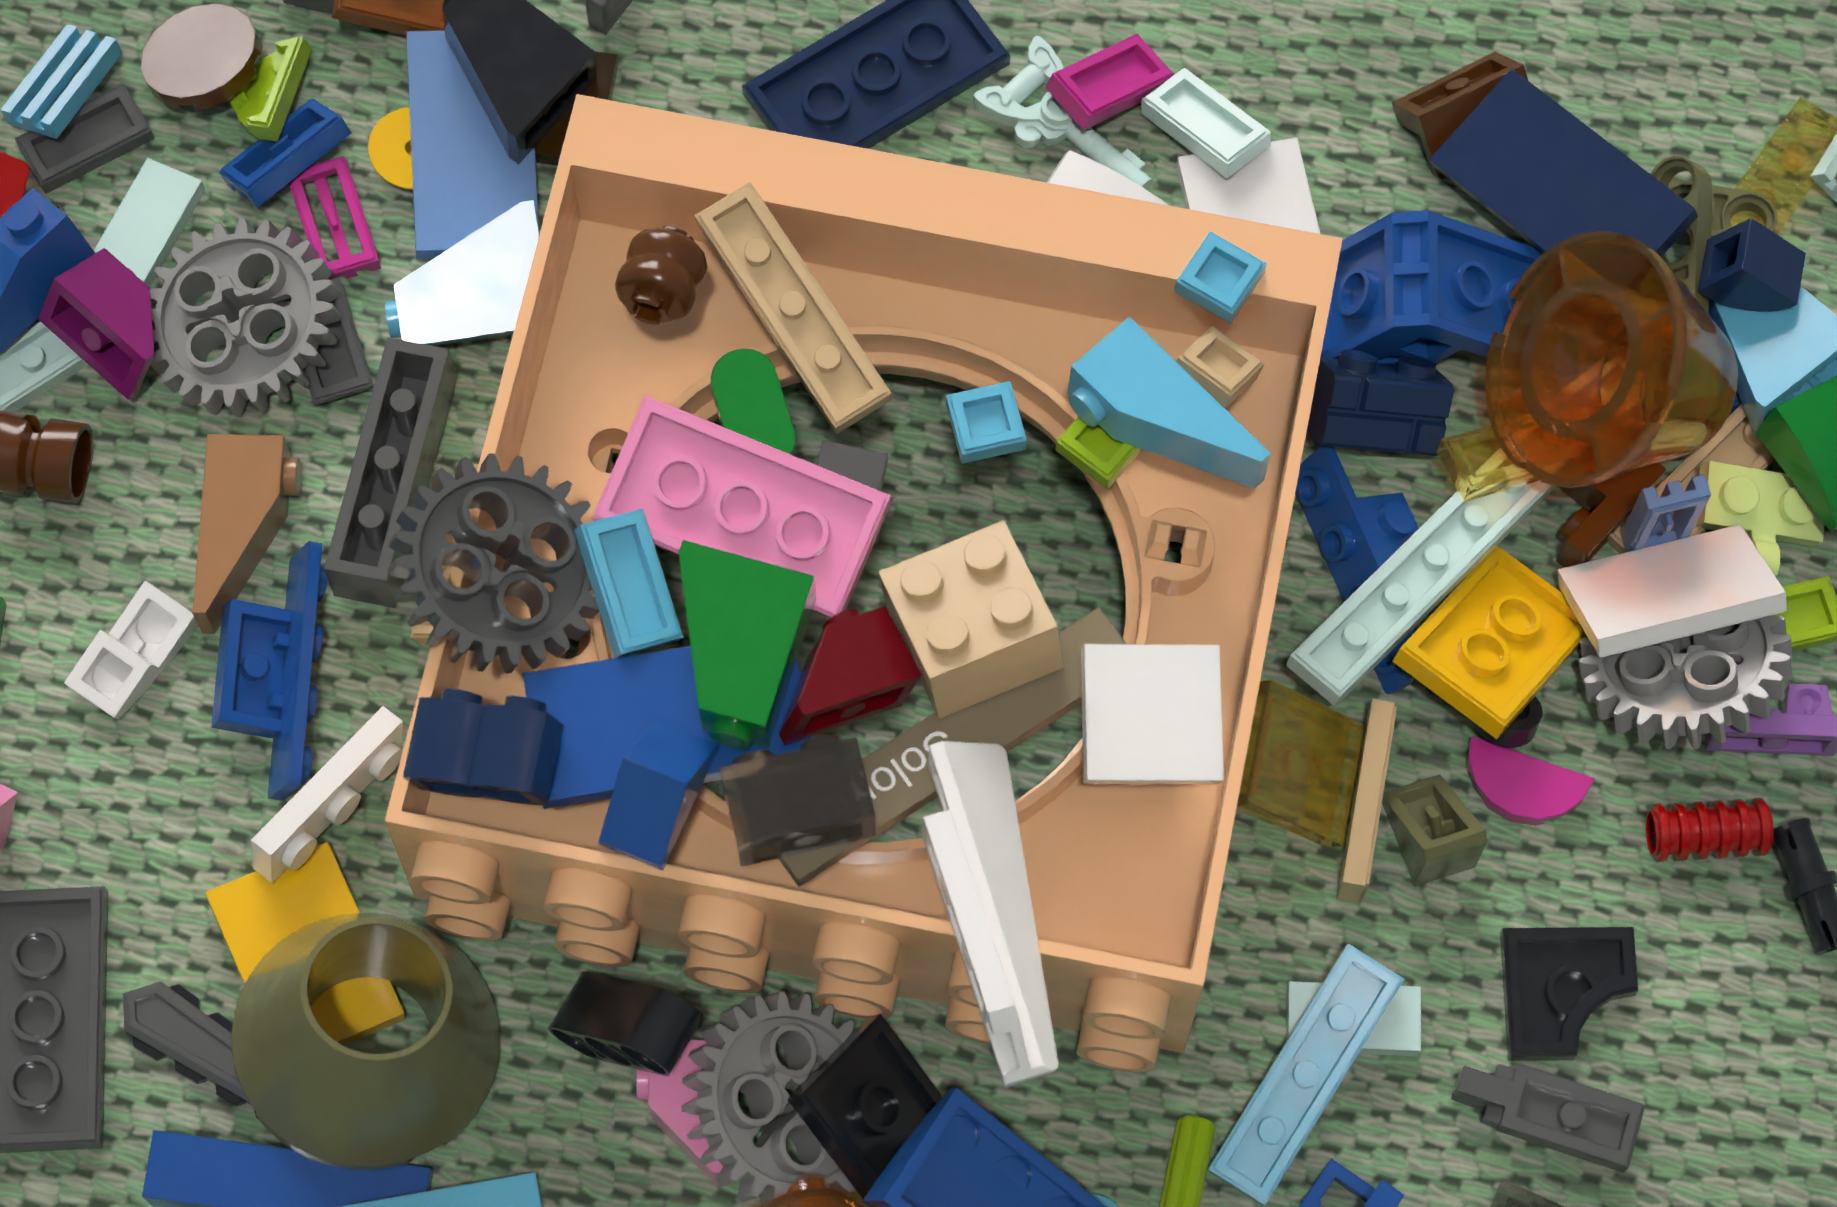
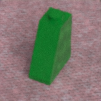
M682 540L679 549V560L702 730L710 732V737L717 743L730 748L746 750L750 747V744L768 748L816 602L815 578L813 575Z

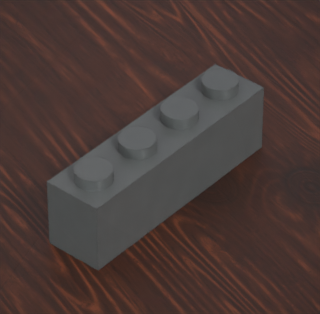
M387 337L324 566L325 574L335 597L396 608L397 602L394 596L401 588L404 578L388 575V568L395 559L406 555L389 548V542L396 532L406 531L396 520L405 506L416 508L410 499L420 484L426 487L429 485L457 380L449 349Z

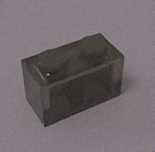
M837 735L818 736L802 743L800 750L773 755L768 750L751 751L737 756L733 759L732 765L720 767L724 796L741 867L876 837L875 811L857 737L841 740Z

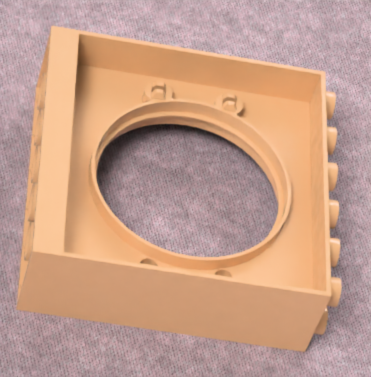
M576 94L477 472L479 473L481 464L487 455L492 453L495 454L501 471H506L516 456L522 457L524 475L531 478L545 465L549 467L546 485L551 489H555L567 480L572 483L570 492L565 498L570 506L584 501H589L591 504L587 512L580 519L583 524L594 521L592 516L613 469L612 455L613 453L620 454L645 395L713 423L719 419L712 396L711 373L714 365L723 355L737 349L756 350L768 357L776 369L781 388L801 382L696 224L694 215L748 182L752 183L878 374H897L926 378L965 390L1011 381L1020 417L1046 434L1055 444L1078 417L1069 402V395L1067 394L1071 365L1128 317L1132 318L1175 361L1201 335L1213 326L1264 363L1257 380L1226 408L1271 453L1264 481L1255 489L1146 450H1142L1108 489L1083 472L1098 496L1112 526L1121 557L1125 583L1126 619L1123 635L1124 641L1127 644L1220 645L1224 781L1220 784H1084L1082 737L1060 765L1041 783L1015 801L1052 1027L1080 1032L1076 1050L1077 1055L1090 1063L1114 1070L1127 1072L1152 1071L1156 1067L1159 1048L1184 1053L1205 980L1343 238ZM663 226L677 227L687 232V237L691 236L703 250L707 260V271L703 281L696 289V298L692 310L686 317L677 322H660V325L643 323L635 319L636 314L631 315L617 296L615 281L618 272L626 262L628 248L635 235L645 229L662 228ZM1210 231L1267 263L1265 274L1231 324L1175 292L1177 279ZM478 508L469 509L470 518L474 524L488 531L496 530L495 521L490 514ZM530 539L531 548L537 556L547 561L557 560L555 551L549 543L541 539ZM1170 541L1182 543L1180 564L1164 561ZM494 554L496 556L494 567L499 571L505 572L503 570L505 559ZM452 566L448 582L454 587L461 589L470 588L469 579L466 574L458 567ZM543 583L548 592L554 591L550 583ZM511 595L503 597L505 607L513 616L521 619H529L531 617L529 608L523 600ZM600 612L594 619L584 618L590 629L580 639L576 657L565 659V652L561 657L557 658L546 649V659L536 669H532L521 654L519 665L511 674H505L499 656H494L490 664L481 672L477 671L475 652L467 650L456 663L450 661L453 642L447 638L430 648L384 821L414 898L429 901L424 920L430 926L448 934L480 941H496L501 939L507 917L558 927L554 941V948L583 962L609 967L629 966L632 963L636 943L688 953L684 967V974L688 978L708 987L737 993L761 991L766 969L818 979L814 996L816 1003L821 1006L830 1003L834 1006V1012L867 1019L881 1014L884 1019L890 1018L893 1014L896 995L947 1005L949 1007L945 1027L950 1032L969 1040L990 1044L923 838L891 842H867L798 887L760 833L759 825L765 821L752 817L724 801L704 785H702L663 871L599 845L598 840L611 798L544 809L543 805L519 804L485 797L454 796L421 790L402 778L419 698H441L442 690L450 688L465 690L482 696V705H504L507 696L526 697L523 673L614 658Z

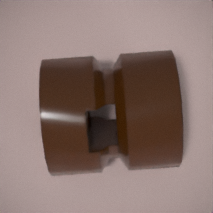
M0 411V492L22 495L25 490H30L34 487L40 499L78 504L84 495L93 459V434L90 425L51 418L42 427L37 416Z

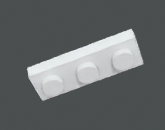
M382 706L251 839L252 868L273 884L287 868L294 871L301 867L313 853L317 845L316 838L331 823L338 826L349 818L359 804L360 793L375 778L382 781L396 769L403 752V721Z

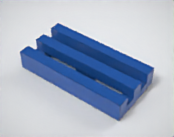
M312 98L286 118L278 142L258 139L225 165L219 173L231 190H237L242 198L245 200L248 198L250 203L258 208L349 136L351 131L341 116Z

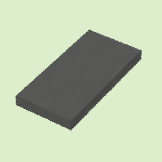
M105 886L0 891V1153L103 1148L108 891Z

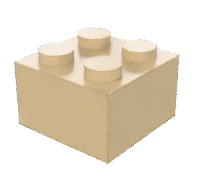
M1004 520L878 571L887 610L922 675L920 681L938 719L1065 668L1058 626Z

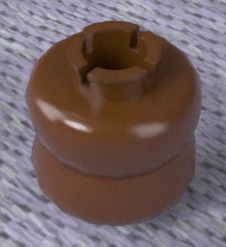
M672 226L645 229L635 235L630 242L626 262L619 270L615 281V290L619 300L631 315L636 314L635 319L650 325H660V322H677L686 317L692 310L696 298V289L703 281L708 266L703 250L691 236L687 237L688 233L682 229Z

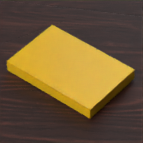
M1496 546L1400 647L1392 662L1487 733L1498 739L1580 646L1581 638H1586L1587 635L1562 592L1502 548Z
M328 841L316 846L311 856L298 869L292 871L287 868L273 884L255 871L205 892L207 901L244 985L261 959L277 943L291 933L321 919L342 914L359 913ZM361 977L341 982L321 994L310 1006L314 1018L320 1027L332 1039L343 1046L405 1020V1013L391 982L381 978Z

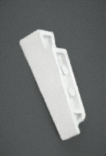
M948 741L929 745L928 768L943 811L923 817V841L1004 1087H1008L1055 1072L1058 1068V1059L1007 752L998 744Z

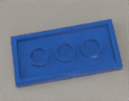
M691 646L523 673L526 697L545 703L547 705L546 712L564 725L548 805H543V808L547 809L611 798L623 757L655 719L718 744L719 750L703 783L814 765L815 754L812 737L784 746L779 736L780 728L801 675L798 658L769 747L764 748L750 744V747L746 750L734 749L719 744L710 737V732L702 730Z

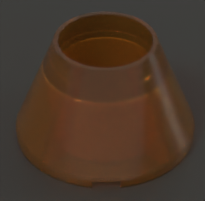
M1592 231L1572 236L1556 244L1541 255L1525 271L1512 289L1509 297L1516 299V302L1508 316L1503 333L1493 331L1486 363L1485 393L1487 410L1495 437L1506 456L1516 467L1526 469L1543 483L1567 488L1586 487L1690 454L1706 445L1725 423L1734 403L1738 382V367L1733 347L1727 336L1661 256L1645 243L1630 236L1610 231Z

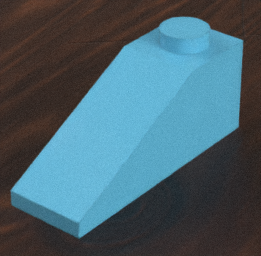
M1128 317L1071 365L1067 391L1069 402L1076 414L1092 427L1099 425L1113 439L1254 489L1264 481L1271 453L1132 318Z

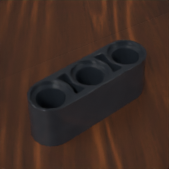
M582 971L548 1030L558 1040L588 1057L662 1076H669L703 1019V1015L685 999L664 988Z

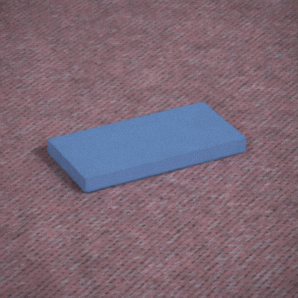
M406 31L416 260H433L520 202L534 200L539 227L535 147L520 164L509 158L447 42L445 31Z

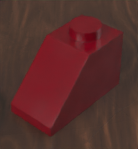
M886 606L860 614L858 609H848L834 615L823 624V632L807 656L779 731V736L784 746L902 706L922 675Z

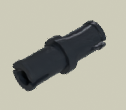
M1809 818L1798 819L1789 822V828L1784 829L1783 826L1775 828L1773 839L1791 882V885L1786 888L1791 902L1798 901L1815 943L1817 955H1822L1837 950V892L1835 890V887H1837V875L1835 871L1827 870L1810 827L1811 822Z

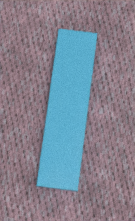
M1347 944L1212 1160L1207 1171L1260 1205L1265 1206L1405 979L1355 947Z

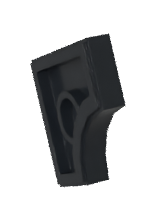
M1634 927L1502 928L1500 932L1508 1061L1574 1060L1577 1056L1580 1030L1590 1014L1609 1001L1632 997L1638 992Z

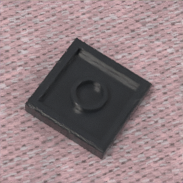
M878 1014L867 1018L787 1100L857 1193L864 1199L888 1163L920 1122L940 1101L942 1095L883 1016Z

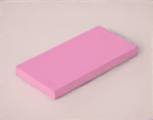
M645 395L592 519L596 521L643 509L654 546L679 556L682 540L813 575L816 590V602L813 612L831 618L847 609L893 498L884 492Z

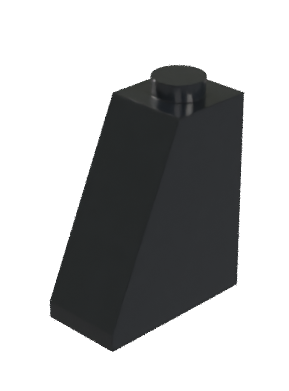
M444 0L442 11L445 38L509 158L520 164L574 105L576 94L583 95L597 80L596 52L527 0Z

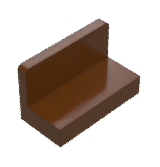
M1493 52L1391 102L1398 123L1421 136L1431 172L1434 176L1440 179L1446 178L1433 167L1429 159L1511 69H1514L1528 80L1523 64Z

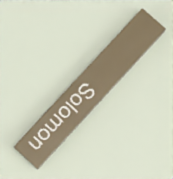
M1096 608L1059 632L1065 668L942 719H938L934 712L760 824V833L797 886L803 885L938 797L928 768L929 745L941 741L988 743L1001 745L1008 752L1082 704L1081 647L1084 644H1127L1101 608Z

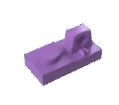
M1794 683L1789 684L1785 690L1782 711L1770 709L1771 716L1768 719L1749 714L1751 731L1747 734L1738 730L1733 725L1726 727V743L1723 744L1719 743L1711 733L1705 734V751L1834 756L1837 752V715L1832 713L1826 685Z

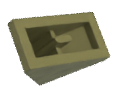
M1440 774L1383 793L1382 804L1414 887L1476 867L1488 842L1486 830Z

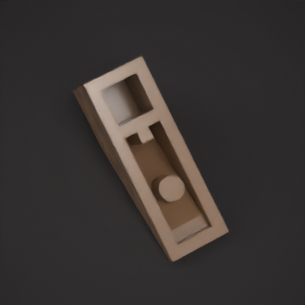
M207 434L193 615L202 634H216L221 626L223 606L230 599L237 600L287 519L289 496H299L300 459L291 457L284 435Z

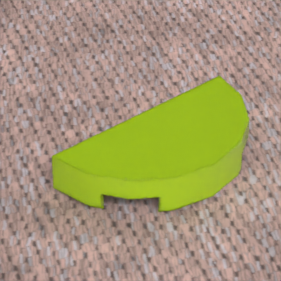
M304 36L285 39L275 43L274 45L278 51L260 60L255 65L257 72L251 82L230 99V103L244 130L257 139L278 142L312 52Z

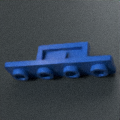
M1320 446L1301 463L1295 494L1345 602L1419 527L1402 492L1357 498L1334 447ZM1449 594L1427 616H1430L1449 596ZM1416 627L1374 668L1386 694L1398 693L1416 680L1392 662L1400 647L1417 630Z
M308 541L290 559L285 609L230 599L223 606L211 728L273 739L268 799L282 801L295 791L300 784L306 782L312 763V750L310 746H305L306 724L313 718L317 704V687L310 684L312 662H315L318 658L323 640L322 626L316 624L317 602L322 600L328 582L324 571L325 565L321 564L322 543Z

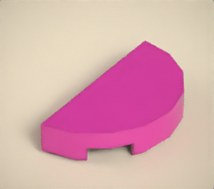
M1471 736L1468 743L1466 769L1468 774L1471 775L1475 789L1484 798L1483 803L1489 810L1510 822L1537 826L1544 824L1547 820L1560 818L1580 806L1595 778Z

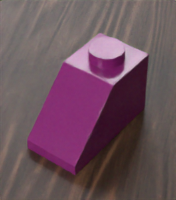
M103 248L54 279L38 320L127 400H130L137 395L154 357L150 288L133 271L123 265L107 249Z

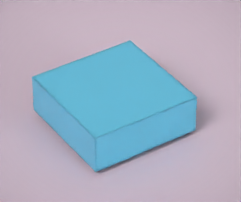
M1210 231L1177 279L1175 292L1231 324L1265 274L1267 263Z
M1011 381L946 395V407L962 464L1026 450L1027 439Z

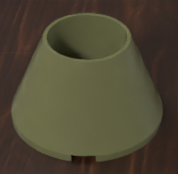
M351 913L321 919L302 927L277 943L261 959L247 979L237 1002L231 1034L232 1059L237 1081H240L245 1095L256 1111V1117L264 1127L282 1143L307 1158L326 1165L353 1170H379L408 1164L410 1159L423 1155L442 1144L445 1146L456 1138L469 1125L487 1098L497 1069L500 1050V1028L493 998L484 979L468 957L452 942L434 930L409 919L380 913ZM361 977L381 978L389 980L392 985L402 989L416 1000L426 1014L431 1030L421 1040L400 1051L385 1054L362 1053L349 1049L332 1039L320 1027L314 1018L310 1006L321 994L341 982Z

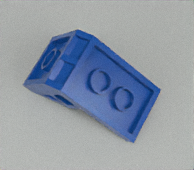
M1429 210L1392 212L1342 240L1320 358L1339 359L1340 351L1355 350L1375 356L1377 363L1398 365V360L1401 356H1416L1436 363L1460 350H1465L1558 381L1574 373L1571 275L1537 248Z

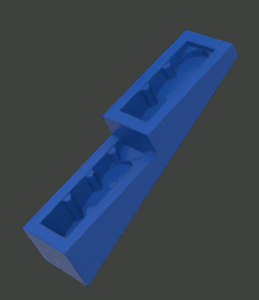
M153 1130L142 1197L152 1207H340L430 1191L433 1171L431 1168L413 1165H401L379 1170L345 1169L320 1163L288 1148Z

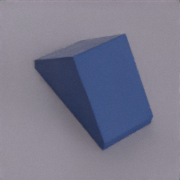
M655 719L622 759L598 840L599 845L663 871L719 750L718 744Z

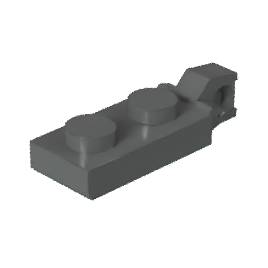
M1517 1063L1515 1067L1498 1064L1495 1075L1464 1066L1460 1073H1458L1451 1100L1483 1110L1484 1114L1481 1123L1496 1128L1498 1132L1623 1173L1629 1168L1646 1106L1642 1103Z

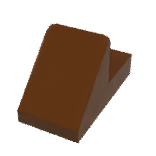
M1657 461L1587 462L1567 465L1564 470V477L1558 484V488L1576 501L1582 508L1573 515L1559 533V536L1565 543L1556 562L1564 568L1590 562L1607 544L1609 534H1613L1630 515L1641 490L1655 486L1656 489L1666 468Z

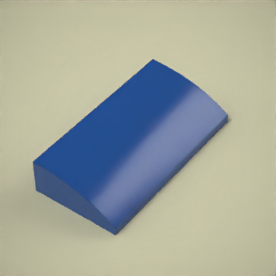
M957 1087L951 1088L920 1122L888 1163L862 1201L868 1207H1106Z

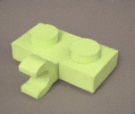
M1708 461L1700 465L1699 475H1705L1711 496L1695 527L1719 530L1741 524L1775 576L1778 575L1780 567V548L1776 541L1816 546L1823 543L1824 522L1787 474Z

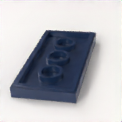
M886 0L743 84L742 94L770 131L869 149L1010 65V54L969 0Z
M1511 69L1429 159L1436 170L1613 309L1698 217L1693 206L1514 69Z

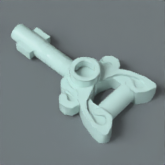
M1035 36L1029 46L1028 65L1005 87L989 86L975 92L974 103L976 109L994 121L1006 126L1015 127V140L1021 147L1034 148L1041 140L1045 145L1052 146L1059 144L1065 139H1069L1072 144L1090 159L1118 172L1146 190L1151 186L1153 180L1143 172L1145 163L1128 148L1123 153H1120L1091 127L1083 131L1049 91L1043 96L1041 102L1029 107L1021 106L1043 83L1047 84L1052 73L1063 69L1062 63L1052 47L1040 36Z

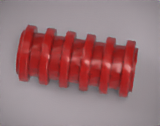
M1754 798L1749 805H1746L1742 799H1735L1731 801L1730 806H1726L1722 800H1715L1711 802L1710 807H1706L1702 801L1691 803L1689 809H1686L1683 803H1673L1669 810H1666L1662 804H1654L1651 806L1646 817L1647 845L1650 854L1656 862L1667 861L1669 855H1673L1676 861H1684L1688 859L1689 854H1693L1697 860H1704L1708 858L1709 853H1713L1717 859L1728 857L1730 851H1733L1737 858L1748 856L1750 850H1753L1756 856L1768 855L1773 844L1774 828L1772 814L1763 798ZM1651 837H1656V845L1652 844Z

